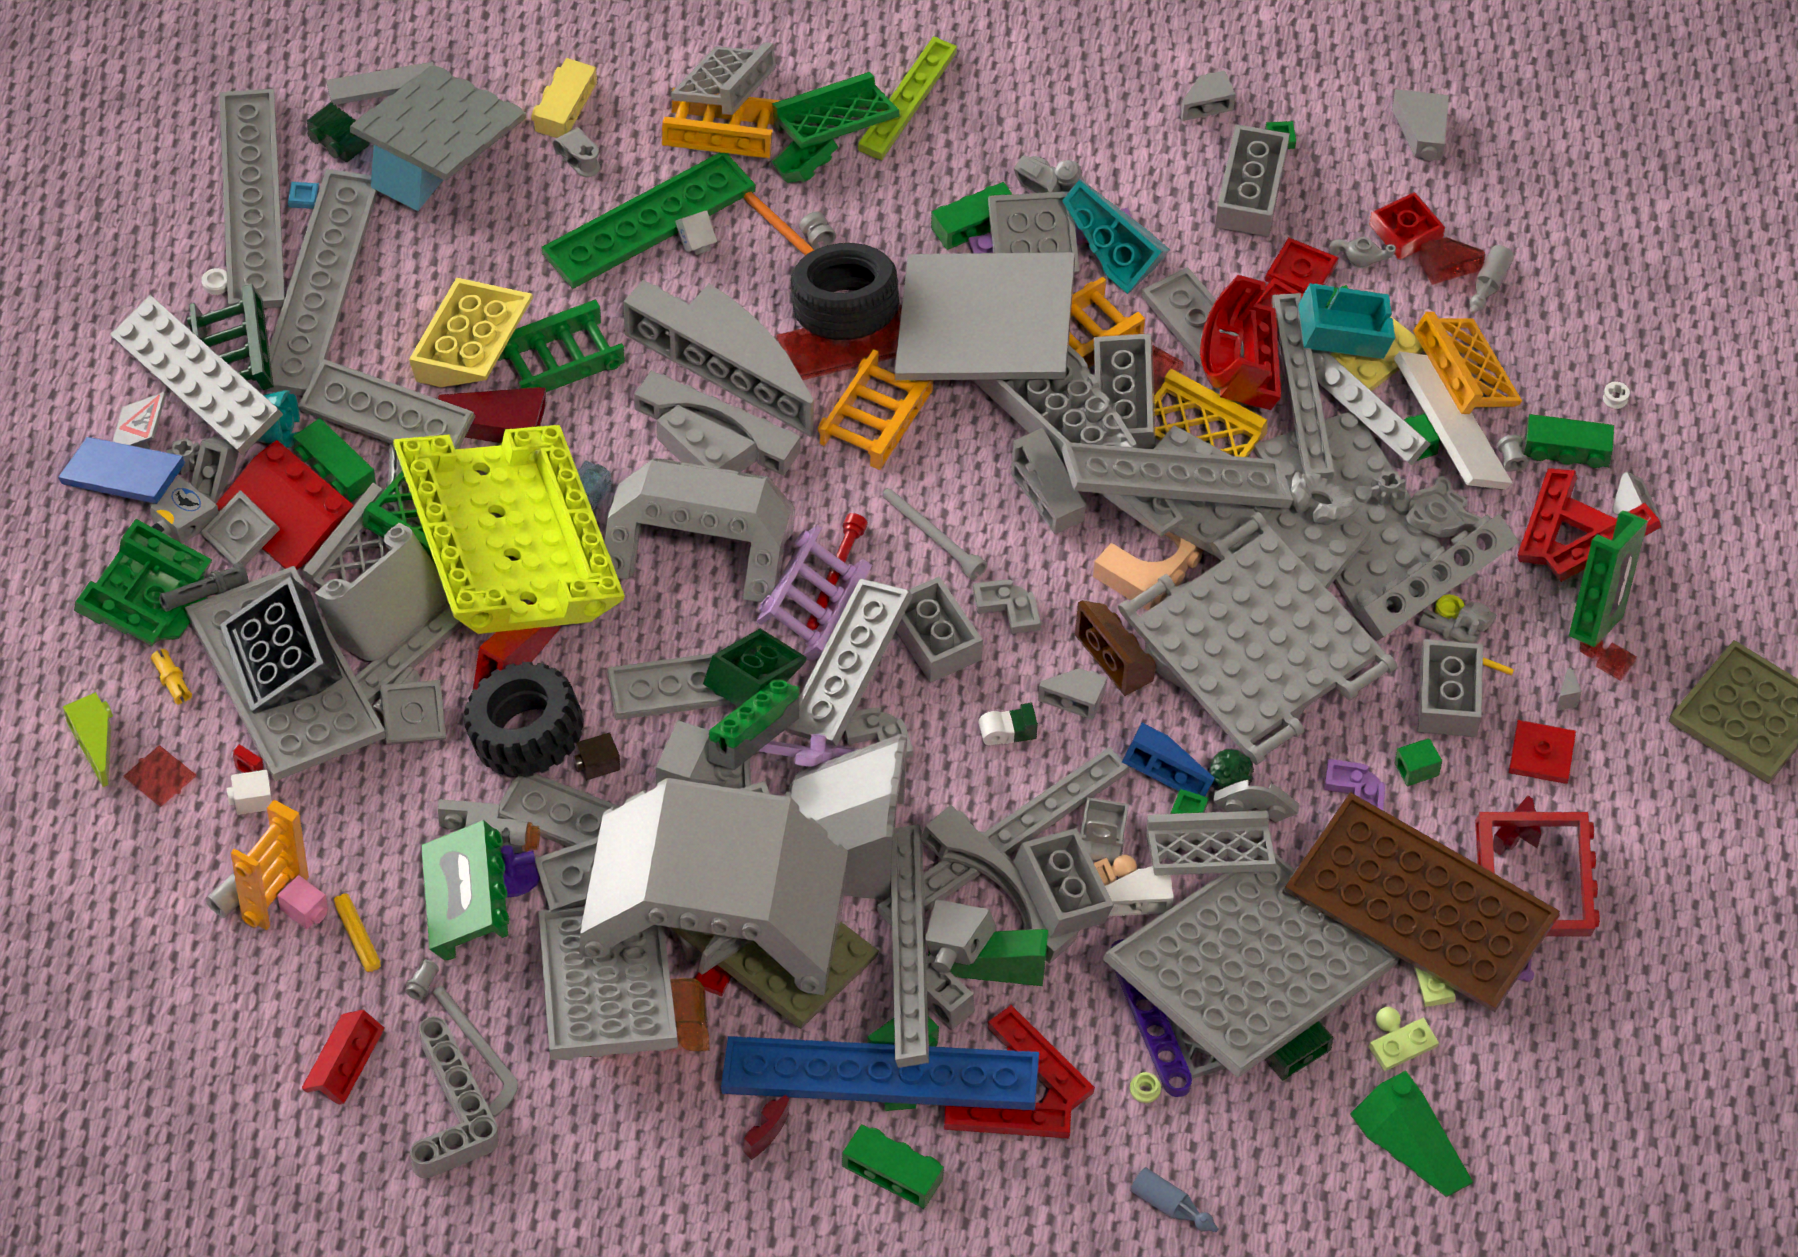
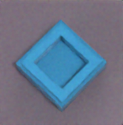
M291 182L288 207L314 209L319 193V183Z

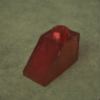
M1445 237L1421 244L1419 262L1433 285L1480 271L1486 254L1479 248Z

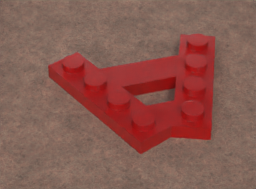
M1548 468L1517 556L1519 562L1547 565L1562 582L1585 569L1592 539L1597 534L1612 540L1617 518L1571 498L1577 480L1575 470ZM1646 503L1629 511L1631 514L1648 520L1644 537L1661 528L1659 518ZM1562 521L1588 533L1566 546L1555 541Z
M1010 1005L988 1021V1029L1007 1047V1050L1039 1052L1038 1079L1049 1089L1042 1103L1035 1104V1110L945 1106L944 1130L1070 1139L1071 1111L1093 1095L1095 1087L1035 1027Z

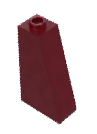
M542 387L441 394L438 396V399L474 412L475 418L465 438L502 443L505 429L540 427L547 404L546 388Z

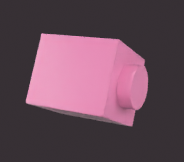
M300 875L278 894L280 910L305 929H308L313 923H320L327 914L326 895Z

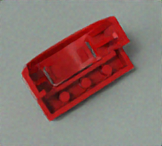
M1237 274L1217 298L1209 312L1201 338V364L1209 383L1213 387L1220 389L1221 398L1272 410L1281 399L1276 308L1256 303L1266 290V282ZM1222 329L1225 332H1234L1237 333L1239 336L1222 333L1219 330ZM1242 342L1244 348V358L1240 357Z

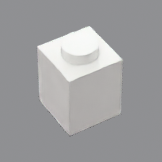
M267 770L231 775L232 787L227 788L229 806L235 805L237 815L267 811L268 805L272 802Z

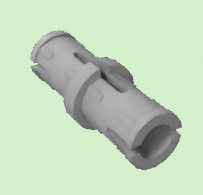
M1428 609L1425 610L1419 623L1420 627L1442 635V639L1447 641L1452 639L1457 642L1477 643L1480 636V631H1476L1474 635L1467 634L1468 628L1459 626V628L1454 627L1457 619L1452 617L1448 619Z

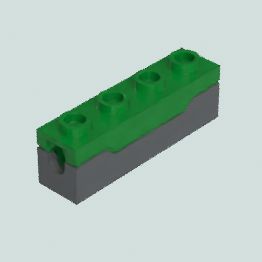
M774 679L709 730V762L735 770L799 719V687L788 684L783 680Z

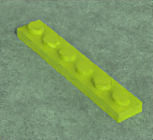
M932 37L889 99L899 109L900 117L870 126L858 143V151L881 161L956 55V45L937 37Z

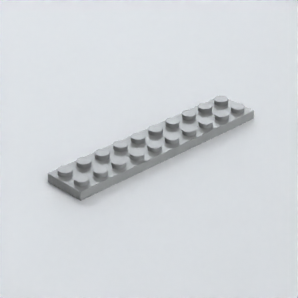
M274 88L219 92L228 306L240 303V299H243L241 287L252 284L263 299L264 308L283 307L285 288Z
M326 169L270 344L269 353L274 387L267 389L268 391L289 390V394L303 396L322 359L327 360L378 194L377 190L371 188V175Z

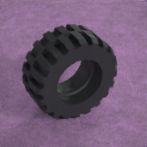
M522 662V665L517 666L515 663L506 665V669L501 671L497 669L491 672V677L488 679L483 678L478 683L479 688L477 690L473 689L468 698L469 702L466 703L464 709L465 729L477 756L492 771L502 775L505 772L509 777H518V774H523L524 777L534 776L533 773L539 771L541 774L545 773L554 764L556 766L561 764L566 754L570 756L575 749L574 743L580 741L582 736L581 730L584 727L583 712L569 680L556 668H549L548 665L542 663L533 665V662ZM545 710L535 722L526 727L512 730L503 729L510 719L524 711Z

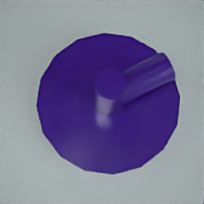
M503 846L501 854L505 864L503 877L504 885L507 889L506 898L518 897L528 893L537 886L540 880L534 851L514 853L512 846Z

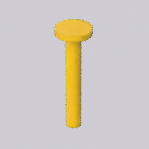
M1483 657V665L1512 676L1514 669Z

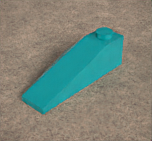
M1081 179L1078 180L1062 200L1076 225L1082 230L1088 240L1092 252L1096 254L1101 262L1102 269L1107 277L1127 294L1147 277L1170 251L1150 231Z

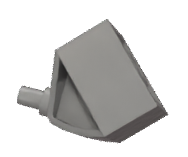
M678 720L656 765V787L660 781L666 778L723 787L731 776L739 773L740 768L738 767L733 770L709 762V730Z

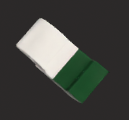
M1032 702L1021 704L1020 709L1005 712L991 711L979 718L978 722L983 742L986 745L1008 744L1037 739L1038 723Z

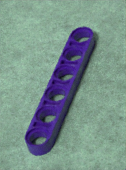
M1119 939V940L1115 941V942L1111 945V948H1113L1114 946H1116L1118 943H1120V942L1123 941L1124 939ZM1115 971L1165 1091L1174 1097L1187 1095L1191 1089L1192 1075L1166 1014L1154 1004V1007L1149 1011L1139 1009L1136 1005L1137 1002L1148 999ZM1152 1025H1158L1163 1028L1164 1033L1161 1036H1152L1148 1033L1147 1029ZM1162 1051H1170L1175 1055V1059L1171 1062H1163L1158 1057V1054ZM1173 1077H1181L1186 1081V1085L1182 1088H1175L1171 1086L1169 1080Z

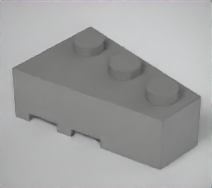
M679 405L657 419V440L681 462L742 472L756 462V442Z
M1040 428L1014 440L1011 475L1053 533L1057 534L1085 520V510L1087 509L1086 501L1078 491L1073 490L1069 474L1045 430Z

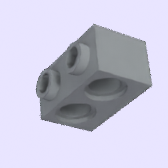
M931 954L926 958L927 1007L953 1030L975 1011L974 994L951 972L941 973L933 967L935 957Z

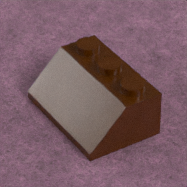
M1085 600L1078 602L1075 636L1121 693L1127 696L1153 682L1156 669L1153 657L1149 653H1145L1139 646L1135 635L1128 633L1123 627L1120 617L1115 612L1112 613L1105 604Z

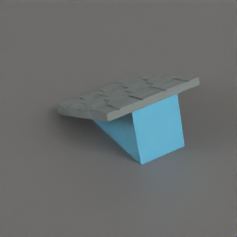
M429 66L415 79L412 78L393 95L385 98L374 109L371 108L350 126V132L374 144L371 188L419 211L443 180H448L526 118V112L511 102L498 99L492 92L476 88L468 80L452 76L444 68Z

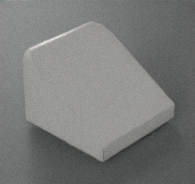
M1572 668L1567 669L1557 711L1577 707L1582 691Z

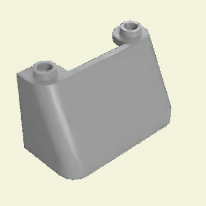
M401 523L391 528L384 537L386 547L390 551L354 582L349 583L342 579H332L315 592L322 613L336 643L343 649L367 661H375L385 656L448 602L436 565L413 531Z

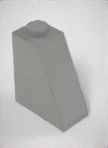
M1395 89L1392 111L1414 157L1423 158L1426 161L1442 160L1446 137L1449 95Z

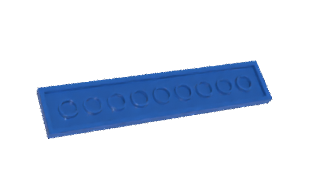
M728 1036L721 1092L722 1094L774 1097L786 1095L793 1098L1035 1110L1039 1052L929 1046V1063L898 1068L895 1060V1045Z

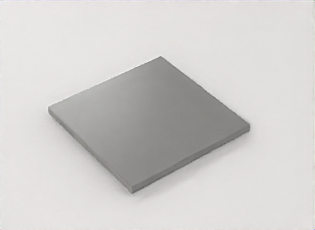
M1075 252L908 254L895 365V380L1066 379Z

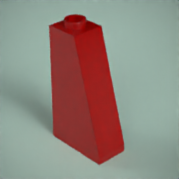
M561 625L502 631L493 634L479 647L473 689L477 690L479 688L478 683L483 678L488 679L491 677V672L497 669L501 671L506 669V665L515 663L517 666L522 665V662H532L559 631Z

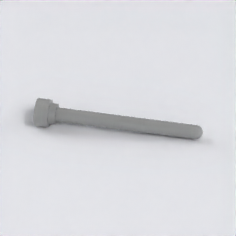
M887 488L883 491L884 499L961 563L963 573L967 577L975 580L986 571L987 562L979 555H968L892 489Z

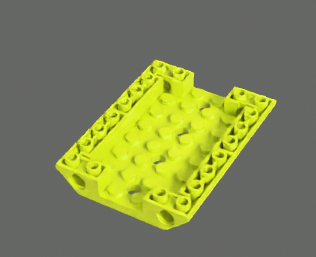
M560 425L505 429L501 445L455 449L450 434L394 439L393 445L453 616L477 634L588 623L624 600V592ZM476 470L484 471L486 475H480ZM490 513H498L502 517L496 518L494 515ZM505 556H514L518 560L511 561L508 557ZM527 599L532 601L534 604L527 605L524 601L521 600Z

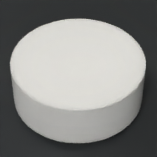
M219 268L206 271L202 276L203 289L212 295L226 292L227 272Z

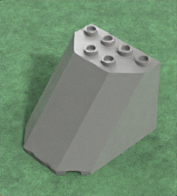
M907 734L896 735L816 766L798 771L793 783H790L789 792H786L785 797H791L799 805V811L805 817H812L828 832L827 837L835 845L840 843L848 851L844 896L886 900L890 897L897 804H904Z

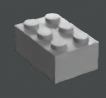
M940 576L909 589L913 597L896 629V633L930 683L982 660L983 639Z
M1424 639L1420 657L1418 732L1477 737L1482 711L1483 644Z
M1077 828L1021 844L1014 863L1045 928L1048 930L1050 938L1106 922L1114 904Z

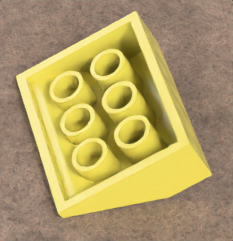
M456 277L409 358L416 382L437 387H447L487 380L533 299V295Z

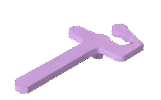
M811 734L810 746L770 741L759 752L795 757V764L816 766L831 760L833 757H839L860 748L826 744L825 735Z

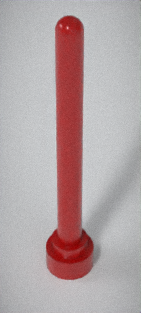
M849 513L844 520L842 527L845 535L836 554V557L844 563L848 558L855 539L862 536L867 528L868 521L863 516ZM830 568L826 580L836 586L840 574L833 568ZM821 591L816 603L825 609L829 603V596ZM811 614L806 626L812 631L817 629L820 624L817 622L818 618Z

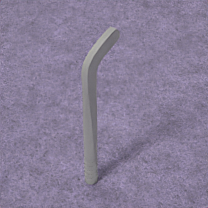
M439 986L433 991L434 996L504 1085L500 1094L488 1106L493 1117H496L515 1097L518 1090V1082L457 1003L446 992V989L443 986Z

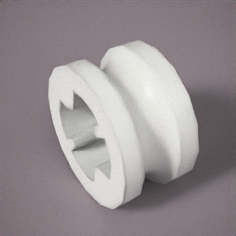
M1621 382L1609 383L1604 390V403L1614 409L1624 407L1630 395L1629 388ZM1613 392L1620 393L1619 398H1614Z

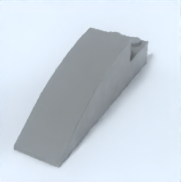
M642 280L623 301L624 328L627 337L809 437L812 436L814 430V399L786 351L771 333L731 297L708 283L689 305L683 299L663 291L661 287Z

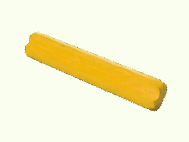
M343 893L334 898V905L365 971L372 972L381 967L380 959L349 894Z

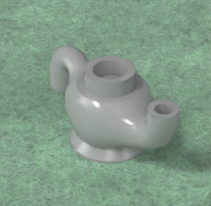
M1359 237L1350 242L1336 239L1330 243L1329 253L1338 255L1340 251H1343L1354 267L1367 268L1375 262L1391 258L1396 251V247L1390 244L1387 245L1385 250H1382L1367 237Z

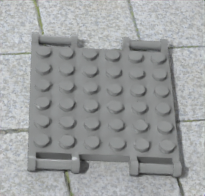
M1259 512L1252 515L1250 521L1222 540L1218 538L1213 541L1211 548L1221 562L1180 590L1175 586L1171 577L1164 574L1158 578V582L1131 601L1125 600L1118 605L1122 616L1255 765L1261 763L1265 759V755L1293 736L1298 737L1305 732L1301 722L1297 718H1293V716L1336 687L1350 701L1358 696V691L1386 672L1391 673L1398 668L1394 658L1384 652L1267 524L1264 516ZM1256 530L1260 533V536L1232 554L1228 550ZM1165 592L1168 595V598L1141 616L1135 612ZM1374 660L1378 663L1352 682L1347 681L1348 678ZM1281 724L1285 726V728L1259 746L1253 745V743Z

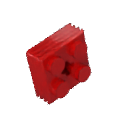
M1415 192L1371 212L1369 225L1386 245L1392 244L1396 247L1394 255L1399 260L1443 240L1445 226Z

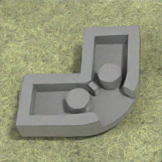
M1013 580L973 583V595L978 614L1006 610L1011 634L1039 631L1041 629L1038 608L1032 591L1028 593L1025 589L1013 585Z
M877 707L854 711L844 731L848 745L877 739V742L899 734H907L906 758L913 757L911 741L901 718L897 719L890 714L881 712V708Z
M1244 780L1220 789L1214 795V802L1226 812L1248 811L1253 808H1257L1260 811L1267 810L1269 818L1274 822L1296 815L1299 811V803L1272 783L1268 789L1260 786H1249V780Z

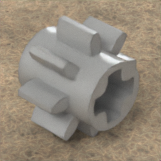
M188 438L173 441L172 450H166V453L183 456L185 464L180 470L181 475L191 470L194 471L200 449L199 443L193 444Z
M1383 470L1379 478L1373 477L1371 497H1376L1380 505L1395 506L1397 499H1405L1406 479H1401L1398 472H1385Z

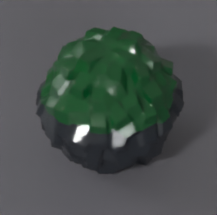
M1224 749L1209 761L1207 771L1215 778L1211 786L1216 791L1244 780H1249L1250 786L1254 779L1252 776L1254 772L1252 761L1239 750Z

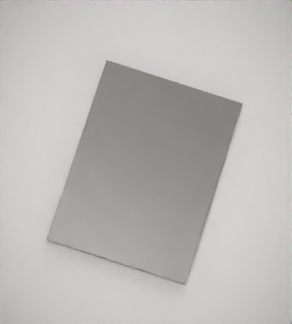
M1275 852L1276 871L1223 873L1105 952L1103 957L1107 964L1237 1078L1388 972L1399 960L1393 953L1285 892V886L1296 870ZM1258 854L1252 857L1256 861L1267 860Z

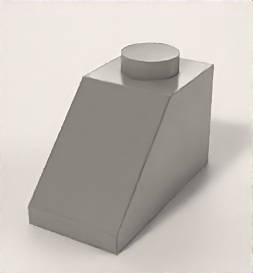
M1225 71L1208 73L1198 77L1182 101V121L1233 111L1235 92Z
M212 437L202 440L191 485L212 502L216 503L235 470L239 452L223 439Z
M1078 668L1043 680L1039 685L1038 701L1093 720L1106 693L1107 677L1101 676L1094 671Z

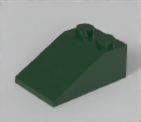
M760 628L715 653L711 658L703 685L710 688L716 695L729 700L738 708L774 679L788 682L804 665L807 657Z

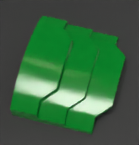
M135 519L121 538L119 552L96 583L93 581L88 583L75 601L74 611L98 624L104 622L124 634L129 633L151 646L158 640L179 639L190 625L185 607L208 599L209 596L171 609L168 612H165L162 608L159 596L161 593H166L205 579L204 576L212 563V559Z

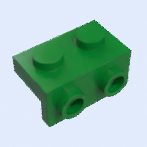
M803 133L802 137L805 138L813 134ZM830 139L801 149L793 140L772 160V163L787 183L796 181L803 183L815 175L814 170L828 163L832 159L831 154L839 147L834 139Z

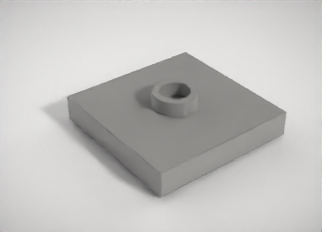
M240 490L200 533L232 564L240 562L244 567L280 528Z
M440 680L380 685L386 745L446 739Z

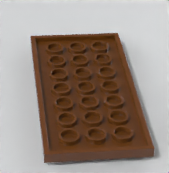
M1351 792L1285 886V892L1493 1012H1496L1560 916L1558 909Z

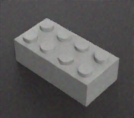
M1236 124L1217 206L1215 228L1269 237L1287 156L1289 133Z
M1151 334L1094 337L1095 378L1098 381L1099 388L1109 398L1111 407L1114 412L1119 414L1136 441L1137 448L1154 449L1156 447Z

